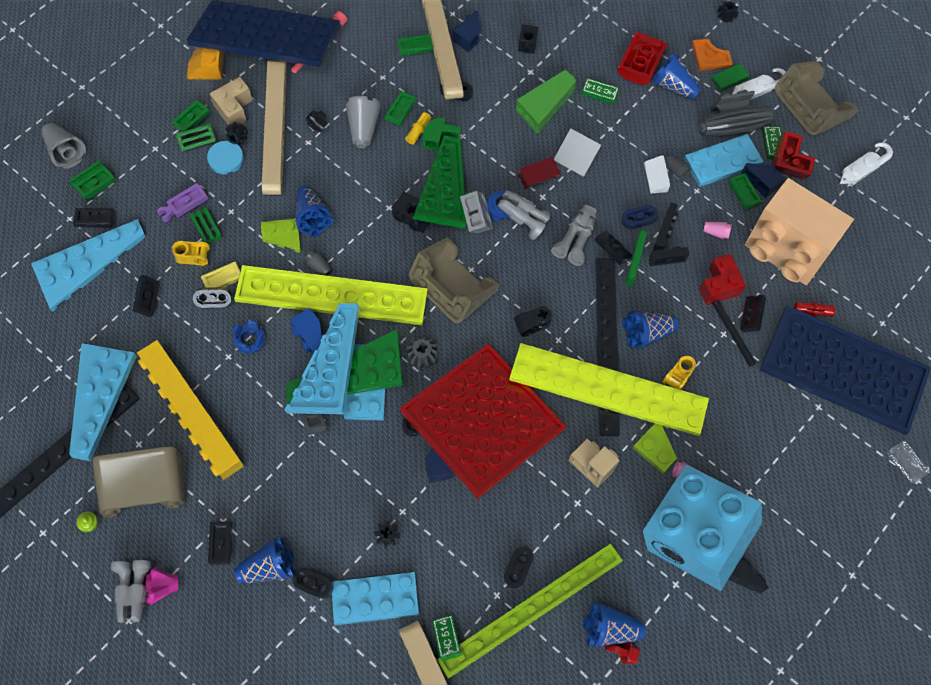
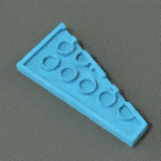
M138 219L31 263L52 312L58 308L57 305L62 301H67L71 298V294L77 289L83 288L102 273L107 265L117 261L122 253L129 251L146 237Z
M358 303L338 305L329 323L330 327L327 333L323 334L318 350H315L302 375L303 379L299 387L295 388L292 394L293 398L284 410L286 413L344 414L360 311Z
M81 344L69 453L72 458L86 461L92 460L137 357L134 352Z

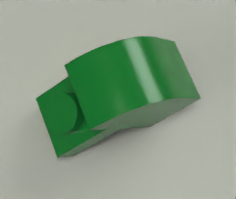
M445 118L431 120L425 126L423 132L422 148L438 151L444 135L461 139V127L445 124Z

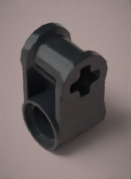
M541 306L515 316L514 322L521 337H526L548 328L551 322V311L549 308Z

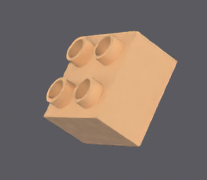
M788 178L763 210L744 246L750 249L751 255L762 262L769 261L780 268L783 276L788 280L802 282L807 286L854 221V218Z

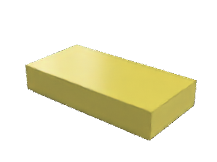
M232 262L202 275L201 279L206 288L227 287L239 281L240 270L236 262Z

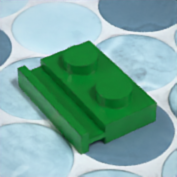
M100 160L69 180L85 201L116 181L115 177Z

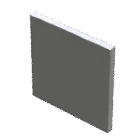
M570 128L554 161L585 176L601 144Z

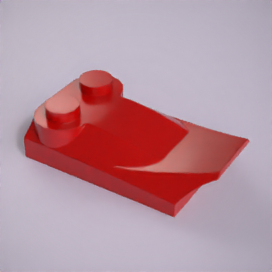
M635 32L618 67L619 75L634 83L648 85L668 43Z

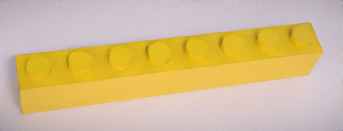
M158 340L138 351L137 354L141 358L138 360V363L143 370H149L150 374L147 376L153 385L158 384L160 386V389L157 391L163 400L168 398L170 401L168 407L174 415L178 413L181 417L178 422L184 430L189 429L191 434L188 437L193 444L200 445L202 449L199 453L205 461L210 460L212 466L209 468L216 477L220 475L225 480L244 466Z

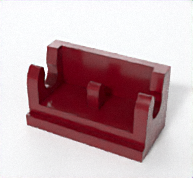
M553 156L520 168L518 172V178H520L524 189L550 178L560 176Z

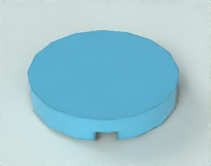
M220 141L209 149L207 161L211 169L216 173L228 174V172L233 173L242 166L244 157L239 145L232 144L229 141Z

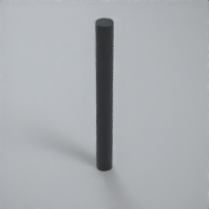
M714 301L712 304L747 364L749 367L756 364L754 358L720 301Z

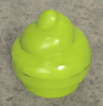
M90 511L81 513L76 520L78 529L82 532L93 531L98 525V517Z

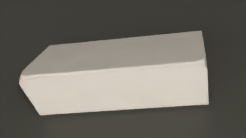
M658 156L645 161L644 167L650 194L668 192L670 182L664 156Z

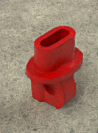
M631 642L625 643L622 648L613 645H606L604 650L620 654L622 664L631 663L635 665L638 661L640 648L633 646Z

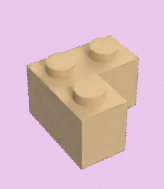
M240 77L210 93L213 106L228 125H232L234 122L241 124L246 122L242 107L252 102L249 88Z
M588 439L569 458V461L597 488L614 472L620 461L618 455L613 450H608L606 447L600 450V447L595 442H590Z

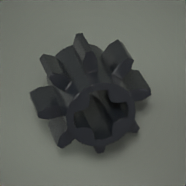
M724 1L722 6L719 5L717 11L719 12L718 18L723 22H732L739 14L737 11L738 6L734 2Z
M313 110L305 119L307 121L306 127L311 132L314 130L320 132L327 125L325 121L326 115L321 110L319 112Z
M234 122L225 129L228 132L225 136L232 144L240 145L241 142L244 143L248 138L246 136L248 131L241 123Z
M389 521L383 526L378 524L379 531H375L374 535L380 538L377 539L376 543L380 544L382 542L385 548L391 543L395 546V538H400L399 533H394L397 530V525L392 527ZM386 531H390L388 538H384Z

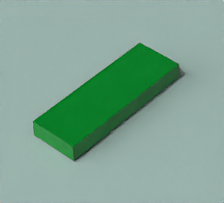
M641 230L639 232L625 286L632 287L647 236L646 231Z

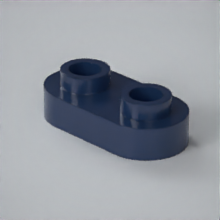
M644 205L625 211L621 221L624 227L634 229L655 222L658 212L655 207Z

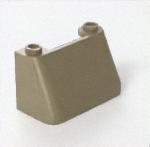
M818 61L792 64L775 85L777 96L810 135L821 134L852 118L859 111L849 101L843 102L838 106L823 89L819 81L824 76V69Z
M447 237L418 252L409 272V278L416 287L428 288L427 298L454 323H461L493 296L500 285L491 277H485L481 282L478 281L456 260L458 255L457 246Z
M160 447L101 455L93 458L99 511L104 517H115L117 513L121 512V508L162 503L167 508L174 509L178 508L179 505L185 504L183 457L176 448Z

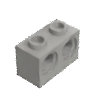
M475 191L460 196L469 232L478 234L493 229L485 194Z

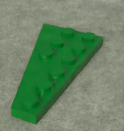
M444 135L412 219L465 228L467 222L460 196L465 195L461 139Z
M397 329L353 351L347 395L404 386L399 332ZM302 376L286 383L288 404H290L293 398L292 394L295 388L299 387L303 379Z

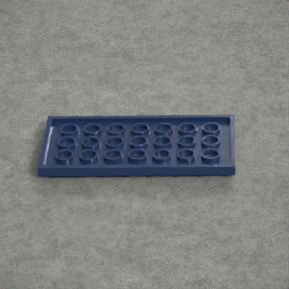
M212 0L187 38V44L189 46L320 67L341 25L340 20Z
M788 305L782 313L760 367V371L904 435L910 432L931 367Z

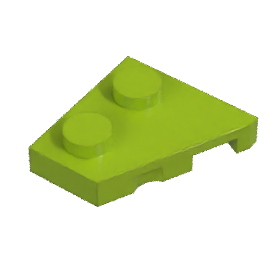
M295 219L261 222L263 242L276 244L284 249L285 247L291 248L295 252L301 253L300 235Z
M654 424L633 446V449L662 474L677 459L663 426L659 424Z

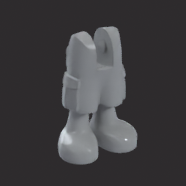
M506 190L502 195L504 200L499 201L498 207L517 224L525 223L529 226L528 236L530 239L535 240L545 228V223L550 218V212L534 208L531 201L520 197L515 192Z
M137 560L133 561V565L125 561L111 563V570L120 577V585H117L115 588L114 598L118 623H126L128 606H132V621H141L147 593L143 581L145 574L151 569V561ZM133 569L134 584L130 586V577Z

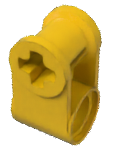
M177 241L173 244L172 252L176 262L179 264L199 266L208 264L207 252L210 250L208 243Z
M691 356L681 357L662 383L682 390L696 367L695 360ZM686 364L690 369L686 370L681 365Z

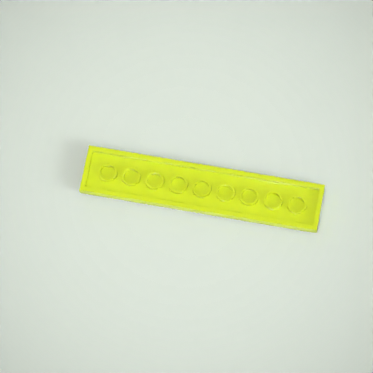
M242 265L234 299L235 302L304 311L310 308L312 312L334 314L339 304L358 303L360 306L359 318L423 325L428 288Z
M520 343L509 379L696 436L701 434L709 398L523 343Z

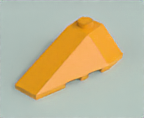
M196 47L188 62L187 79H222L224 51Z

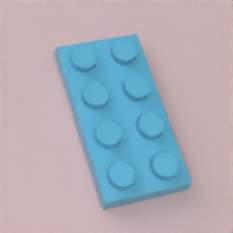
M748 134L686 154L684 157L685 162L690 165L691 173L699 187L739 174L747 163L763 164L764 162Z
M354 344V350H355V349H358V348H360V347H362V346H364V345H363V344ZM385 389L347 395L344 419L384 420Z
M415 572L332 582L334 586L332 601L335 626L419 616Z

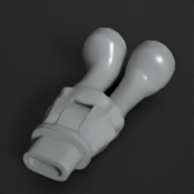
M584 205L578 211V214L571 220L572 222L569 224L565 237L552 247L551 252L555 257L565 258L575 235L579 237L568 255V260L576 266H581L584 263L583 247L587 238L591 235V231L594 230L597 212L595 208Z

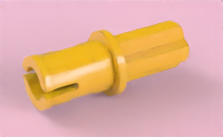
M423 112L417 122L412 124L413 128L405 137L409 144L414 145L419 136L423 134L425 126L431 120L430 114Z

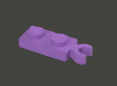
M196 183L166 201L168 206L160 207L157 213L159 216L166 213L162 217L165 223L170 221L174 214L178 218L208 200V197L199 184Z

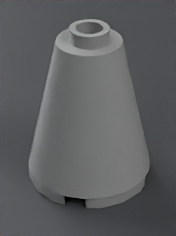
M367 96L350 97L348 102H345L352 142L357 148H366L371 143L381 104L375 98H373V101L367 100Z
M48 123L43 126L41 133L50 160L55 166L68 169L75 167L83 160L81 157L83 153H86V147L80 138L55 123Z

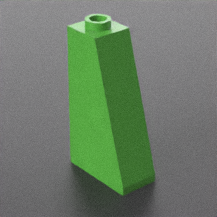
M565 69L517 99L516 111L536 133L542 130L573 94L576 86L575 77Z

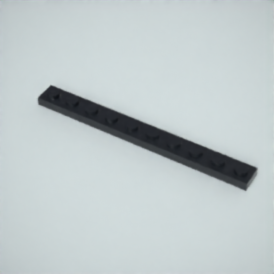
M596 258L597 366L618 371L615 260ZM598 407L599 436L619 437V413Z
M124 385L106 428L139 401L126 385ZM72 429L0 489V518L72 458L69 455Z

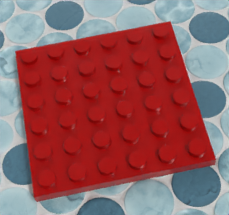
M489 343L408 401L399 410L477 500L566 429L565 424L529 386L509 380L512 368Z

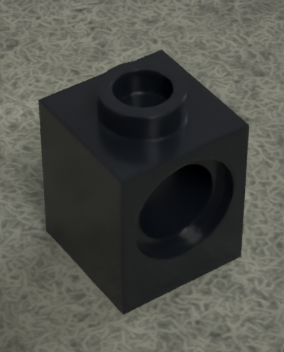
M522 24L518 51L535 53L539 27Z

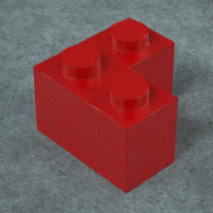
M785 131L779 136L771 165L783 174L804 180L811 176L816 158L799 153L803 136Z
M731 254L714 258L709 267L712 277L705 279L699 289L706 305H710L716 300L723 301L740 296L746 286Z

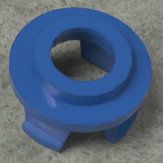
M505 191L494 192L487 201L488 210L491 213L490 217L495 222H499L501 218L507 217L511 220L509 215L496 204L497 199L503 198L502 195Z
M249 319L247 324L242 326L236 324L233 328V342L239 351L254 353L264 345L265 333L258 326V322ZM247 334H254L257 337L253 345L248 346L243 343V339Z

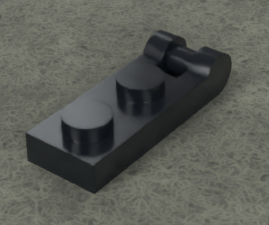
M670 204L653 251L657 249L665 250L667 245L665 237L669 238L673 227H670L671 222L675 223L679 214L675 212L677 204Z

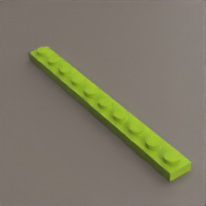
M609 544L460 644L462 656L442 662L438 658V664L446 677L450 679L616 567L623 560L614 547Z

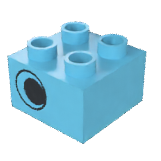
M685 465L643 530L647 550L721 591L762 524V503Z

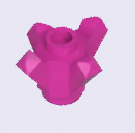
M157 567L153 568L146 575V592H148L146 602L152 605L168 594L178 591L177 575H172V573H167Z

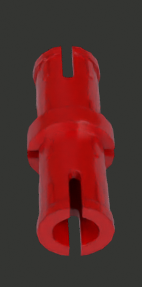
M797 301L794 305L795 309L811 314L813 317L817 315L833 317L835 314L834 305Z

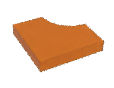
M709 38L692 40L691 45L699 71L732 67L733 63L729 50L716 48L711 44Z

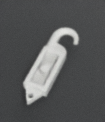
M781 68L772 69V72H779L782 76L786 73ZM761 75L735 86L732 94H737L741 90L754 91L755 94L750 98L752 100L771 92L772 89H775V85L779 80L775 81L770 76Z
M883 142L875 144V147L885 148L886 154L880 157L874 152L866 153L843 169L839 184L852 183L854 185L878 169L892 157L893 150L890 145Z

